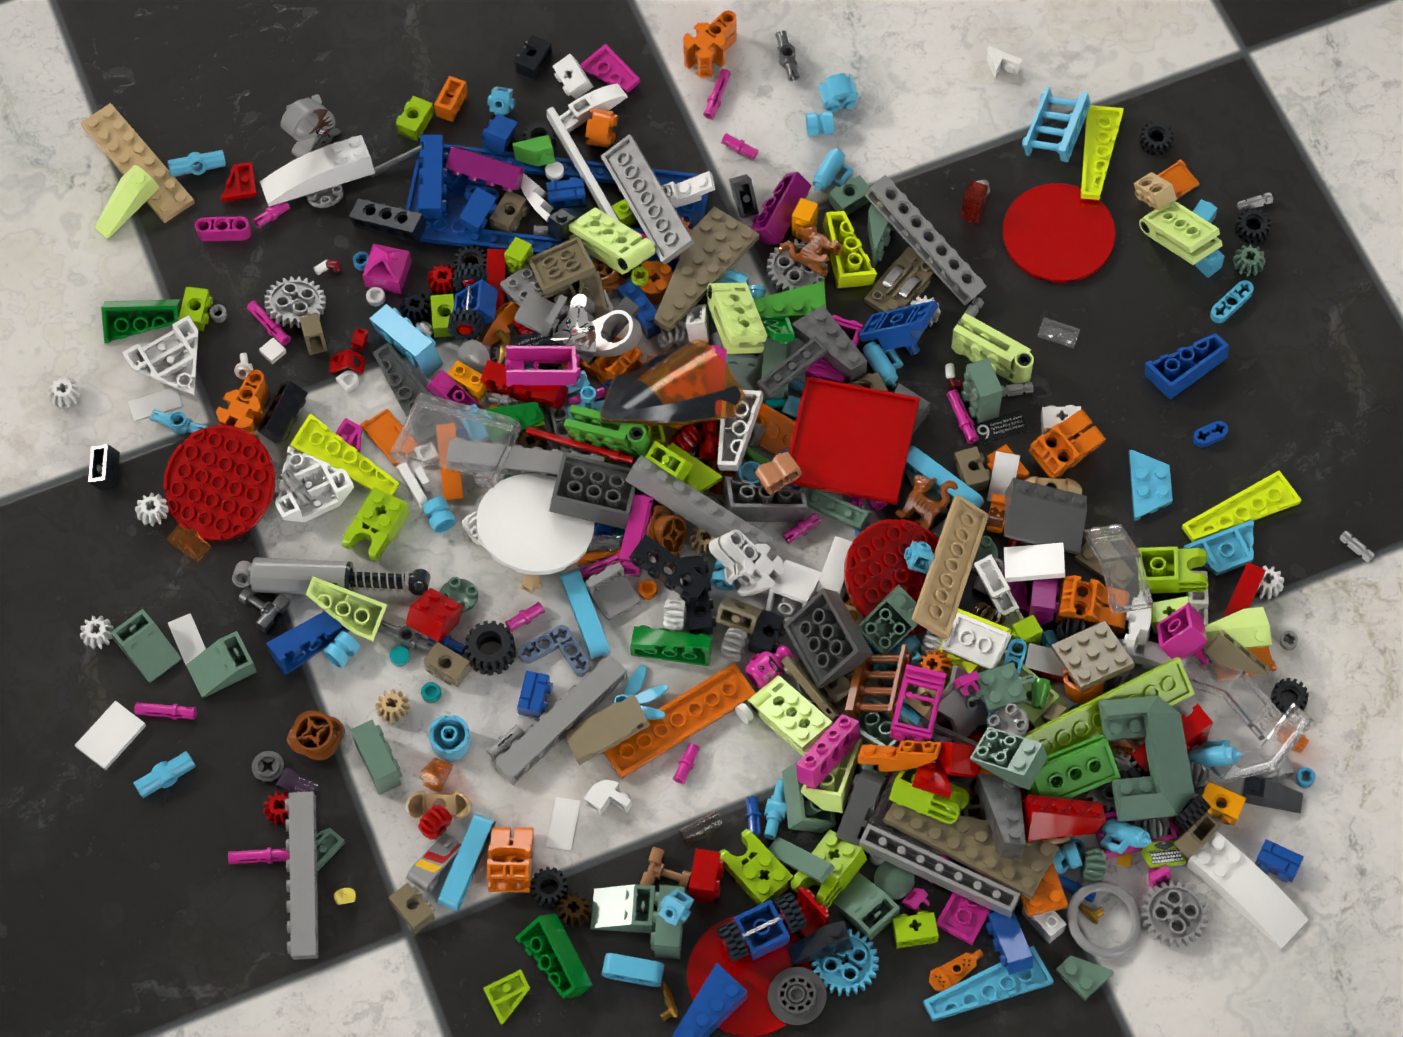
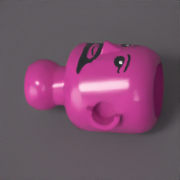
M783 645L779 646L774 654L768 651L761 654L757 653L749 660L750 663L745 668L748 679L760 690L777 675L782 677L785 671L783 669L784 664L781 661L786 656L793 659L792 652Z

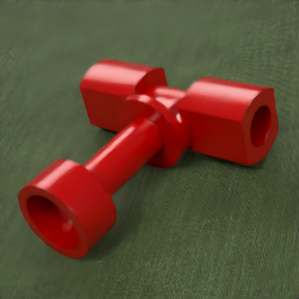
M707 419L702 425V436L705 437V440L700 444L699 456L705 460H710L714 457L715 450L719 448V435H716L718 423L711 419Z

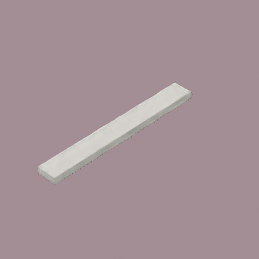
M553 107L547 109V119L581 178H583L599 209L619 221L556 110Z

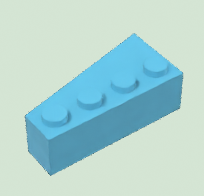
M385 304L369 318L375 330L391 345L393 344L402 356L406 355L415 368L420 367L424 377L428 378L443 365L435 348V341L430 336L426 337L418 326L415 328L407 317L403 318L395 307L392 309Z

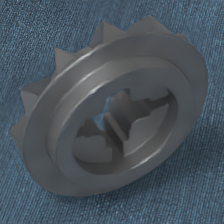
M273 751L261 752L252 762L253 774L263 782H273L276 778H280L281 773L284 771L282 757ZM263 762L267 765L272 763L273 772L268 769L264 771Z

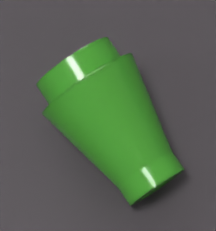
M1034 678L1035 682L1031 683L1032 707L1044 709L1051 689L1050 680Z

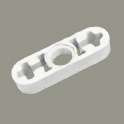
M403 462L396 466L397 471L422 512V507L428 499L407 463Z

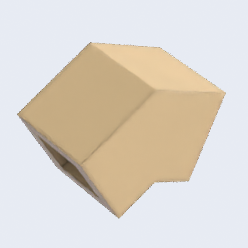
M526 574L520 583L521 589L530 594L535 589H541L540 576Z

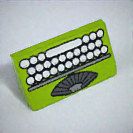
M1177 839L1151 842V844L1143 848L1141 855L1150 868L1186 863L1185 855L1174 845Z

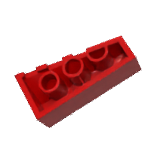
M1029 794L1022 803L1026 843L1037 839L1044 841L1052 837H1057L1058 839L1065 838L1067 835H1073L1074 837L1095 834L1106 821L1103 805L1098 802Z

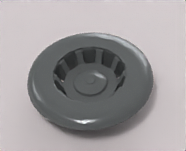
M803 967L788 968L780 972L772 980L768 990V1003L774 1015L781 1021L791 1025H803L816 1019L824 1009L826 988L821 978L813 971Z

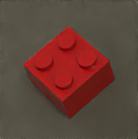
M430 588L410 606L405 624L439 643L459 624L464 606Z
M696 848L689 883V896L695 902L714 905L715 898L719 899L720 879H723L724 860H721V852Z

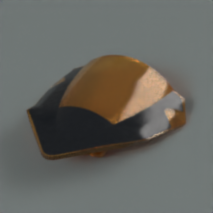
M695 339L667 350L630 371L615 375L600 411V419L603 422L646 424L649 427H653L655 425H688L734 417L745 394L722 357L709 344Z

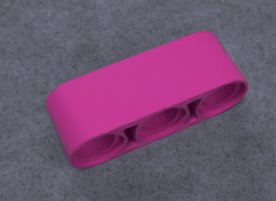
M204 217L195 222L197 235L202 241H243L251 236L250 225L245 217Z

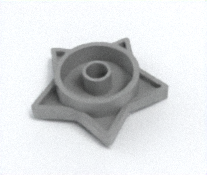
M954 665L950 683L941 696L938 712L946 716L951 722L956 741L963 742L978 725H987L989 713L981 699L969 702L967 696H963L962 688L955 690L952 682L969 673L961 667ZM968 687L969 693H973L972 688Z

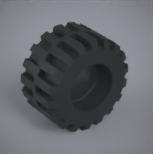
M483 621V625L476 624V629L471 628L469 630L470 635H466L465 651L467 659L474 670H480L483 675L486 672L489 673V676H492L494 672L501 674L502 669L505 671L509 669L508 664L512 665L514 662L513 658L516 657L514 636L508 627L504 628V624L501 622L497 625L496 621L491 623ZM487 642H497L501 645L500 650L494 654L488 655L479 651L481 646Z

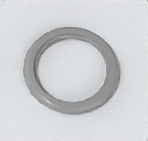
M1107 881L1088 883L1076 891L1068 905L1067 921L1071 935L1082 949L1093 956L1101 958L1122 956L1135 946L1140 937L1142 919L1138 904L1124 888ZM1097 891L1110 892L1120 897L1126 903L1132 916V928L1128 938L1122 944L1113 948L1098 947L1090 943L1081 933L1077 923V912L1082 900L1091 893Z

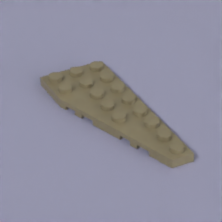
M714 206L692 229L690 235L695 243L682 252L654 317V324L670 332L706 295L708 284L717 283L759 239V233Z
M893 802L883 820L884 823L1001 885L1020 893V895L1030 900L1059 850L1058 846L1047 840L1040 841V839L1026 843L1021 859L1002 858L999 856L994 843L992 830L985 820L959 815L956 822L947 824L928 815L919 814L906 806H900Z

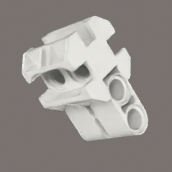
M732 530L713 539L709 543V550L712 555L725 566V580L732 585L736 579L742 585L737 591L742 597H751L772 588L776 583L772 577L781 576L784 572L783 560L778 555L773 561L766 556L771 549L767 544L754 545L739 530Z

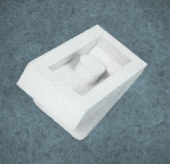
M991 46L988 47L986 59L994 78L997 77L1001 68L1009 73L1019 74L1022 59Z

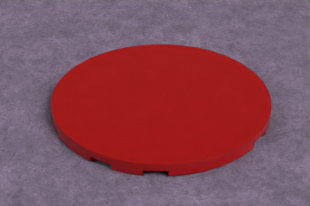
M1054 183L1034 187L1020 195L1011 204L1005 215L1002 235L1009 257L1023 272L1039 280H1048L1051 283H1067L1068 281H1079L1093 275L1106 263L1114 246L1115 226L1110 212L1100 200L1082 199L1080 187Z
M215 425L202 428L192 433L182 444L180 443L169 459L163 485L166 504L170 514L179 526L190 534L212 541L230 540L251 530L266 514L275 491V469L268 450L251 433L231 425Z
M886 519L868 526L857 535L846 554L844 580L853 605L864 618L898 584L918 602L927 574L909 569L904 554L912 541L927 543L931 546L934 554L939 538L933 532L910 520ZM918 624L907 635L921 633L928 629Z
M733 916L712 926L696 943L688 964L689 992L694 1001L716 963H718L747 991V999L718 1028L725 1033L739 1037L766 1036L789 1025L778 1019L769 1006L768 990L772 980L783 970L792 967H803L812 971L811 961L793 966L788 946L797 942L800 938L795 932L792 934L788 932L790 935L789 944L754 961L751 960L748 954L732 962L721 943L717 927L733 921V918L736 917Z

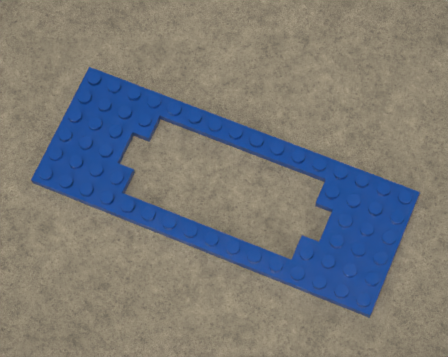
M444 144L445 152L450 153L451 147H463L469 151L481 153V156H490L498 159L500 162L505 161L523 167L526 174L546 176L545 168L547 164L537 167L517 161L514 152L504 151L503 154H499L488 149ZM420 154L417 155L406 210L412 212H419V185H422L420 184L419 168H421ZM554 157L555 162L561 163L564 167L562 178H581L571 159ZM585 161L597 182L616 184L605 163ZM448 169V179H445L444 183L447 184V195H444L446 211H443V218H424L427 226L419 242L460 247L467 246L469 248L470 245H473L474 248L478 246L480 249L507 250L515 237H518L532 244L533 255L561 244L553 237L479 229L475 233L457 223L459 216L468 203L464 199V192L467 186L487 187L485 180H470L468 175L463 173L461 176L451 174L450 169ZM652 169L661 185L672 181L678 184L700 175ZM709 193L701 195L702 200L675 208L680 218L684 217V221L690 222L688 225L689 229L692 230L705 217ZM629 227L632 230L634 229L635 231L645 234L642 228ZM656 252L653 256L645 260L661 262ZM675 257L667 263L671 267L672 272L675 271L679 258Z

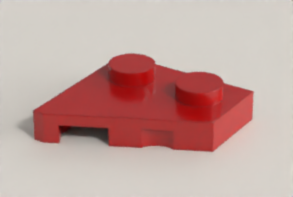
M252 162L233 165L231 176L226 182L225 191L221 194L222 202L257 197Z
M935 759L917 768L912 787L946 798L951 797L952 788L945 769L939 760Z

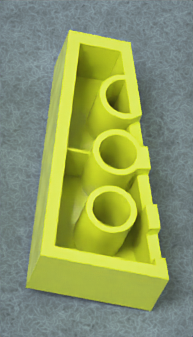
M845 211L826 212L823 222L825 236L831 242L834 240L839 241L844 248L839 256L829 253L836 287L846 288L873 285L877 273L872 268L868 255H865L860 240L854 234V229Z

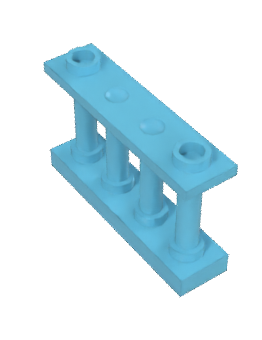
M1046 86L1044 93L1040 96V104L1028 134L1022 142L1026 156L1031 155L1033 148L1057 151L1061 161H1069L1091 105L1088 92H1081L1079 98L1072 100L1053 97L1050 87ZM1050 104L1074 107L1073 113L1070 114L1050 112L1048 109ZM1045 118L1069 122L1067 128L1064 129L1042 126ZM1039 133L1063 136L1062 141L1058 144L1036 141Z

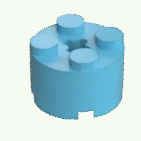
M845 73L835 74L827 77L824 84L821 82L818 84L817 88L823 106L828 111L832 110V114L836 113L840 108L846 107V109H851L856 106L859 95L852 75L846 76Z
M444 715L437 718L431 724L429 740L436 756L448 762H454L467 754L471 746V736L467 723L461 717Z

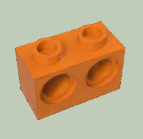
M451 76L448 77L434 104L436 117L451 122L454 121L468 94L466 81Z

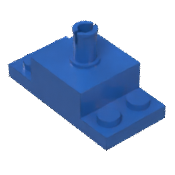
M936 300L872 314L858 336L861 342L878 339L884 351L905 346L909 355H912V353L915 355L920 351L917 341L939 306Z

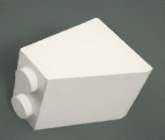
M785 560L783 564L784 572L781 576H776L774 580L776 583L770 588L765 609L785 617V623L817 594L815 590L822 573L789 560Z

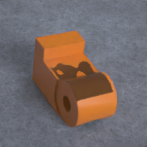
M993 494L987 531L1002 534L1004 528L1005 496Z

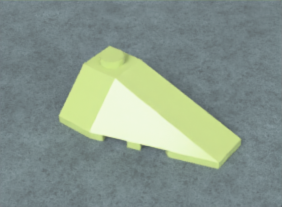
M134 165L120 179L94 228L108 240L160 187L141 167Z
M314 576L306 592L308 598L354 635L372 642L374 641L387 604Z
M1264 607L1242 609L1205 626L1207 643L1204 651L1222 629L1246 649L1272 645L1270 625Z
M862 738L815 789L803 784L801 793L822 810L843 813L849 797L858 761L857 757L862 745Z

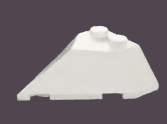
M189 315L172 324L173 330L146 346L141 348L138 343L122 352L131 369L195 396L198 329Z
M288 446V455L286 462H284L282 473H287L286 470L290 469L298 481L303 482V487L314 500L311 503L308 502L307 506H304L298 497L290 492V488L284 480L280 479L278 498L276 497L275 505L283 520L307 522L341 506L354 488V485L345 470L341 468L338 470L327 462L306 453L301 454Z

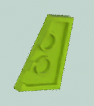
M674 443L667 446V448L694 464L683 482L695 490L703 493L723 480V476Z

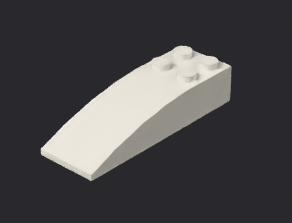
M359 135L309 152L274 171L261 180L260 184L268 206H273L372 175L375 172L363 137Z
M1218 831L1211 836L1201 849L1189 858L1186 867L1280 949L1308 922L1309 919L1258 866Z

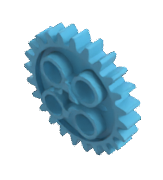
M849 929L853 949L834 954V957L820 958L811 963L812 968H816L813 972L824 981L825 988L830 986L831 994L835 989L838 990V996L842 994V991H845L846 995L849 996L851 990L857 995L859 987L865 991V983L871 985L872 981L870 978H876L874 971L879 969V966L874 964L879 962V957L875 956L877 949H871L873 942L866 943L867 936L860 938L859 931L852 935V929ZM856 954H861L864 956V959L857 961L853 957ZM845 960L849 961V963H845V965H842V962H844ZM834 964L837 968L830 971L826 969V966ZM852 972L856 976L853 979H847L845 974Z

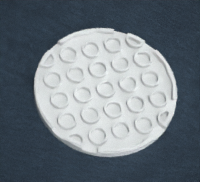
M538 473L515 475L500 481L485 494L478 507L476 529L483 548L499 564L515 569L519 573L545 575L566 569L567 566L579 561L586 553L592 542L594 522L549 512L557 477L540 475Z

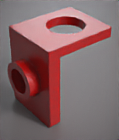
M350 349L341 351L331 356L329 372L334 374L343 369L350 368L363 374L365 357ZM354 357H356L359 360V367H356L354 365Z

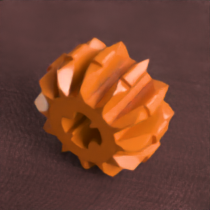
M935 649L934 652L927 650L928 656L921 655L923 662L918 663V666L946 673V677H950L947 672L953 668L949 665L952 660L947 657L948 654L946 652H940L939 649Z

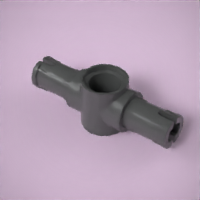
M782 30L781 35L780 31H778L775 36L779 45V63L786 69L789 81H793L792 77H794V81L798 80L799 74L796 68L795 48L789 43L787 32Z
M382 621L378 628L379 633L392 637L394 641L399 642L401 646L407 649L418 648L429 653L436 643L423 638L421 634L416 633L408 625L396 627ZM406 635L412 636L408 640L403 639Z

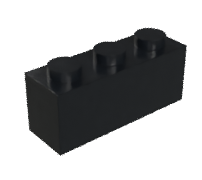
M292 381L281 383L257 431L274 443L285 441L290 435L291 426L298 419L297 414L306 403L305 398L308 392Z

